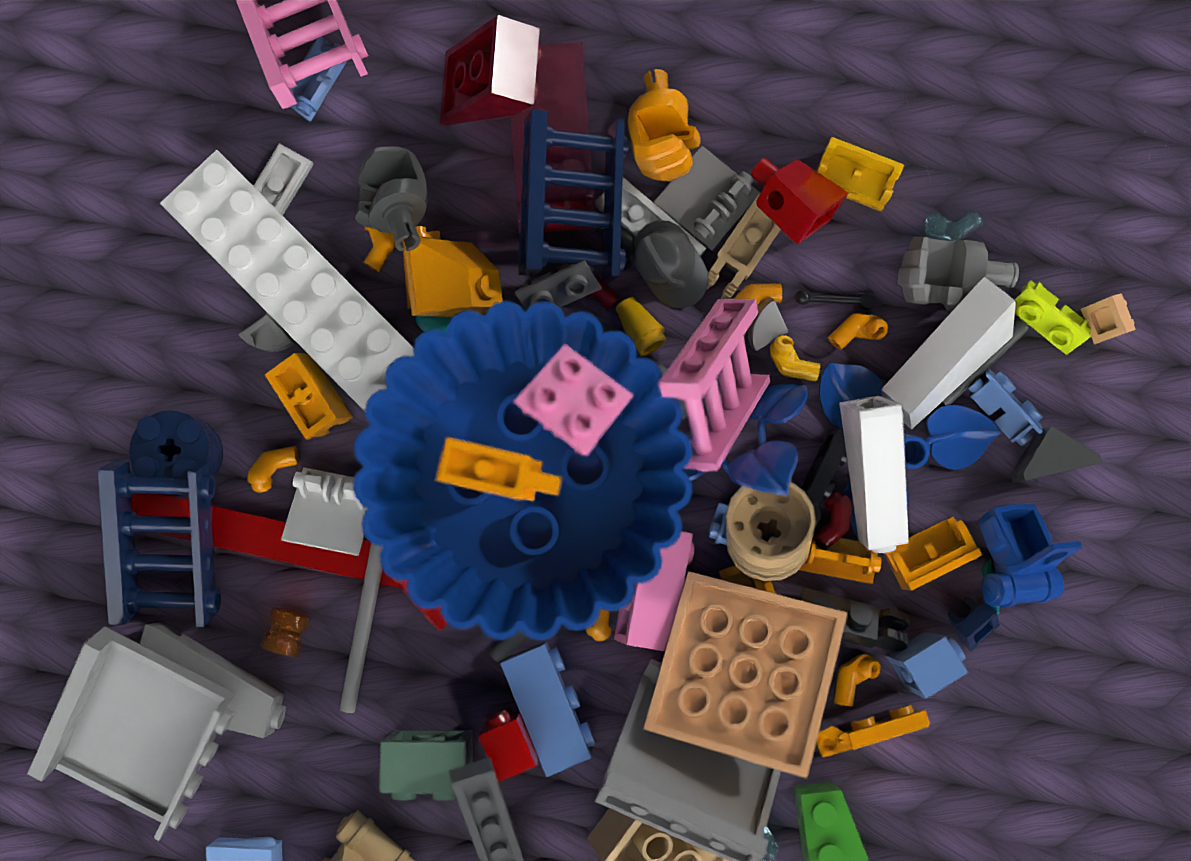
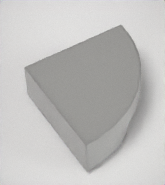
M771 297L766 298L757 306L758 314L753 320L751 328L748 329L749 344L755 351L773 342L778 336L789 332L774 299Z
M268 313L238 334L246 343L262 351L277 352L295 345L285 330Z

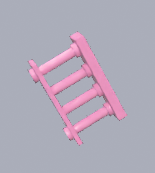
M236 0L269 88L282 109L297 104L291 89L297 86V81L347 60H353L361 77L368 74L362 61L363 58L368 57L367 51L360 35H351L337 0H328L333 12L332 15L279 37L276 34L270 36L268 29L274 27V22L327 0H284L268 8L264 5L259 6L258 0ZM340 29L345 44L290 67L288 64H281L280 58L285 57L284 52Z
M718 299L659 381L662 397L680 398L685 402L692 434L690 440L692 457L684 469L718 471L770 383L769 375L750 373L744 341V334L758 314L756 299ZM717 376H718V381H719V386H720V391H721V393H719V388H718L717 379H716ZM702 398H704V403H705V408H706V413H707L706 416H705V414H704V409H703V404H702Z

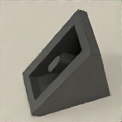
M1051 425L1042 428L1043 432L1041 434L1035 433L1010 476L1012 483L1103 462L1100 454Z

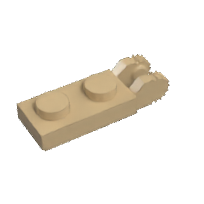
M760 194L757 195L715 258L717 261L708 272L707 289L715 284L724 265L737 273L723 290L722 299L732 298L744 278L746 280L749 278L781 230L757 207L756 200Z

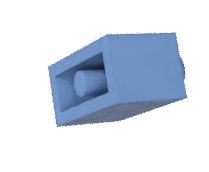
M926 631L909 640L905 650L892 651L885 655L905 689L925 699L968 673L962 663L966 657L953 638L947 639L946 636Z

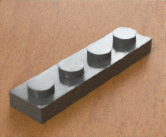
M491 758L449 770L451 784L479 860L525 861Z

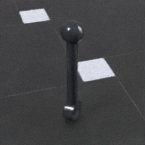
M800 290L795 295V300L800 305H806L808 302L857 304L863 309H870L875 304V297L870 293H865L861 297L815 295L809 294L805 290Z

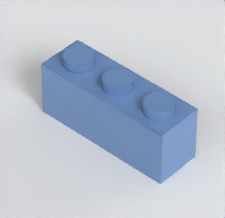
M544 642L504 659L500 664L546 777L591 759L592 750L590 747L595 745L596 742L588 722L580 724L575 709L581 706L572 684L566 687L564 685L560 672L565 670V666L557 647L550 650L548 643Z

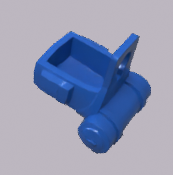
M1011 504L993 507L987 511L978 522L987 548L994 561L996 572L986 575L982 580L981 591L985 604L991 607L1000 606L1004 608L1029 602L1043 603L1051 599L1060 598L1064 593V581L1056 567L1063 560L1082 548L1081 542L1053 544L1051 533L1035 504Z

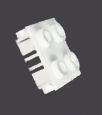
M304 467L302 472H296L293 478V487H297L281 540L359 556L365 536L362 529V519L368 507L360 504L355 498L353 492L354 477Z

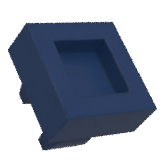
M965 597L963 603L971 611L967 617L961 618L950 610L948 617L951 624L956 628L959 641L972 651L997 629L1000 624L997 612L991 606L983 602L977 607L973 599Z

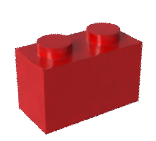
M506 707L489 715V719L485 721L486 725L478 737L487 759L491 758L498 781L501 782L535 767L539 758L520 711L513 712L511 707Z

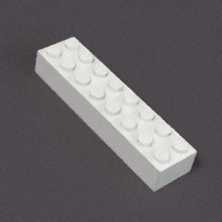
M218 150L212 153L160 203L364 411L366 403L372 394L382 389H388L385 376L389 365L397 358L413 356V347Z

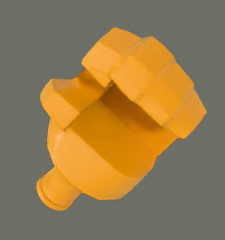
M654 69L656 82L653 83L651 71L644 75L646 93L640 95L630 107L627 131L630 148L641 173L653 180L670 182L688 174L693 165L690 150L699 147L701 137L696 127L688 125L687 98L678 90L668 88V75L665 71Z

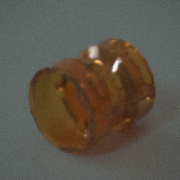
M272 607L269 616L271 626L269 632L263 635L260 646L277 654L298 657L302 648L300 638L302 632L308 629L311 618L292 610Z

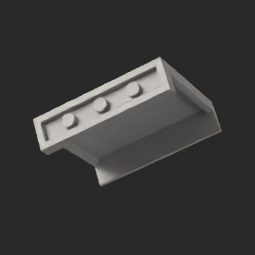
M104 626L84 643L27 774L41 782L54 769L69 775L161 822L153 838L159 841L169 827L176 830L187 813L189 807L183 803L186 797L190 799L193 797L204 776L198 772L202 765L208 766L219 747V744L213 741L217 733L222 735L235 714L229 708L236 694Z
M651 659L639 681L595 802L728 861H760L765 856L769 841L764 839L763 836L781 771L644 730L662 662Z

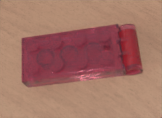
M582 42L540 45L541 56L536 70V82L538 83L537 98L533 106L511 116L519 234L523 134L526 117L532 109L548 111L547 125H552L554 130L589 133ZM551 146L550 149H546V164H551V168L592 172L590 150ZM550 184L549 188H545L544 203H549L550 207L594 211L593 189ZM549 223L547 227L543 228V233L596 229V227Z

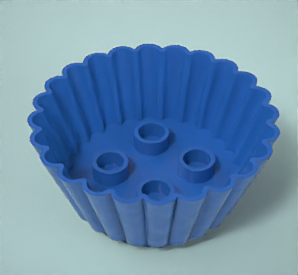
M503 301L494 304L487 311L485 317L474 311L460 312L449 322L447 332L436 329L422 333L415 341L413 356L397 358L389 365L385 376L388 389L379 390L368 399L365 414L370 427L362 430L354 443V454L364 468L354 478L353 492L360 504L368 507L363 515L362 529L367 540L374 545L383 546L380 560L384 572L393 579L399 581L408 580L407 591L411 600L422 608L433 609L440 606L443 618L452 627L466 629L479 623L482 631L487 636L497 640L508 639L514 636L519 629L533 640H545L557 633L561 624L577 631L587 629L599 617L600 608L615 611L626 607L632 600L634 583H645L658 575L662 567L660 549L669 548L679 539L682 524L676 511L683 508L689 502L692 494L691 481L682 471L692 457V445L689 438L683 432L676 429L682 419L681 404L677 398L662 397L659 381L663 374L659 366L651 360L636 358L634 342L628 335L620 331L603 333L601 323L590 313L576 312L565 318L563 311L556 304L550 302H538L530 306L525 312L519 305ZM564 344L633 394L631 400L597 440L598 442L592 451L585 456L580 452L576 453L574 447L562 438H556L553 431L544 429V425L529 413H523V409L514 403ZM446 437L530 456L533 458L532 460L542 462L540 473L562 478L558 496L536 491L534 501L527 499L522 501L437 481L436 476Z

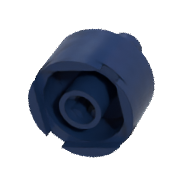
M161 411L144 417L138 422L130 442L129 454L132 470L136 477L188 478V472L200 462H209L210 475L215 476L222 464L223 445L218 434L203 419L179 411ZM181 447L180 455H174V450Z

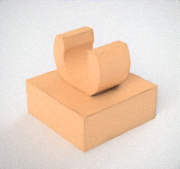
M1122 293L1081 308L1083 317L1088 320L1087 326L1092 329L1090 335L1094 345L1136 330L1134 320L1131 319L1126 306L1127 302L1124 300Z

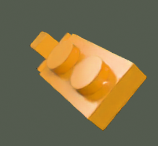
M447 437L436 480L522 501L523 499L534 501L536 491L558 496L562 482L561 477L540 473L542 462L532 460L533 458L530 456Z
M912 704L900 706L889 710L890 718L875 722L874 716H868L850 722L852 729L845 732L830 725L818 733L816 745L819 754L824 758L927 728L930 721L926 710H913Z

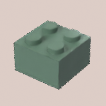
M394 730L381 741L380 793H391V798L394 800L415 799L416 793H433V799L435 800L457 799L451 784L449 770L473 762V730Z

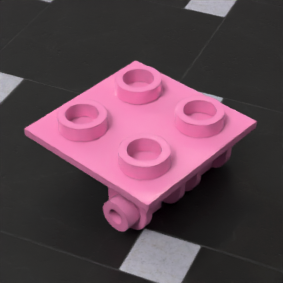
M564 344L514 403L523 409V413H529L544 425V429L553 431L556 438L560 437L574 447L576 453L580 452L585 456L592 451L598 442L597 440L631 400L633 394Z

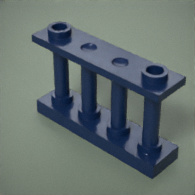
M532 109L524 120L518 275L535 276L542 270V266L547 265V262L577 264L585 260L588 266L602 267L601 282H610L619 276L625 266V250L620 249L623 157H626L628 153L629 135L624 134V120L617 119L606 130V135L554 130L552 125H547L548 111ZM551 146L606 151L605 174L551 168V164H546V149H550ZM550 184L602 189L604 190V212L550 207L549 203H544L545 188H549ZM549 223L603 228L602 251L549 246L548 242H543V228L547 227Z
M113 460L97 470L108 625H125L141 607L195 609L196 627H205L211 618L219 612L221 606L220 590L215 589L211 499L215 494V478L213 475H210L209 462H200L188 472V478L135 477L133 473H130V460ZM134 493L189 494L190 517L137 516V513L133 512L132 496ZM136 532L191 533L192 555L140 554L138 550H135ZM139 570L193 571L194 593L142 591L138 587L137 572Z

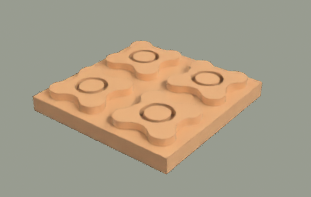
M688 571L644 730L807 779L847 619V612Z

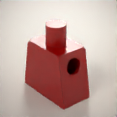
M764 157L757 163L750 175L764 186L756 200L757 207L797 245L829 223L849 194L800 160H794L779 169Z

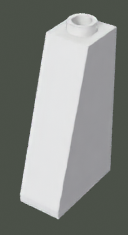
M986 277L978 282L881 389L883 398L901 404L903 423L911 430L1013 337L1016 301Z
M880 396L839 402L858 541L868 550L872 549L874 553L892 552L896 550V545L909 543L901 404Z

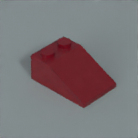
M497 15L447 50L445 53L440 124L447 126L513 116L533 106L538 95L536 70L541 56V46L539 44L540 28Z

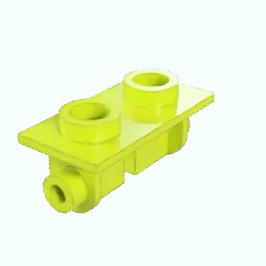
M1032 280L1028 281L1020 290L1021 293L1014 299L1016 301L1015 314L1065 355L1071 353L1091 337L1089 333L1092 329L1087 326L1088 320L1080 317L1066 304L1059 310L1055 307L1059 301L1056 296L1044 288L1042 283L1038 282L1035 284Z

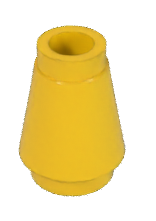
M635 297L625 299L616 307L615 310L619 315L626 335L634 342L636 351L641 356L653 353L666 342L667 338L663 334L665 328L637 302Z

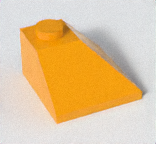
M420 238L419 246L411 251L406 250L404 243L412 316L454 317L464 311H474L484 316L494 304L503 302L499 270L471 242Z

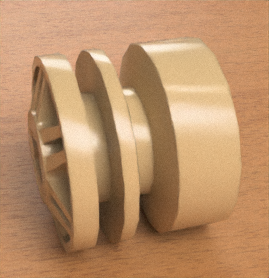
M790 482L789 492L786 496L758 491L742 486L731 498L726 514L727 549L735 566L747 576L762 581L783 580L800 569L807 560L815 527L813 505L803 490ZM769 532L775 534V537H771L768 541L762 539V536L766 537Z

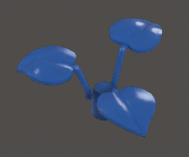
M830 363L825 367L819 384V396L823 412L831 423L843 429L839 402L875 396L882 397L881 389L883 384L880 378L868 368L859 365ZM959 405L939 407L926 420V428L930 437L922 439L903 434L905 467L916 469L923 466L929 458L930 449L932 458L939 465L953 470L966 468L981 457L1001 431L989 418L971 408ZM849 482L843 496H849L853 503L851 483ZM906 488V500H907V508H908V505H909V493H908V490H907V488ZM853 506L851 526L858 539L855 512Z
M778 384L766 388L749 417L752 420H759L757 423L759 447L755 450H749L747 454L736 457L730 464L725 459L721 464V467L729 474L734 484H740L741 487L745 486L758 491L788 495L790 480L798 460L796 448L791 443L783 441L766 443L765 427L768 422L774 424L785 423L801 411L808 397V388L805 384ZM682 469L690 481L706 472L696 469Z

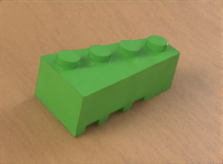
M833 781L793 786L803 861H869L843 793Z

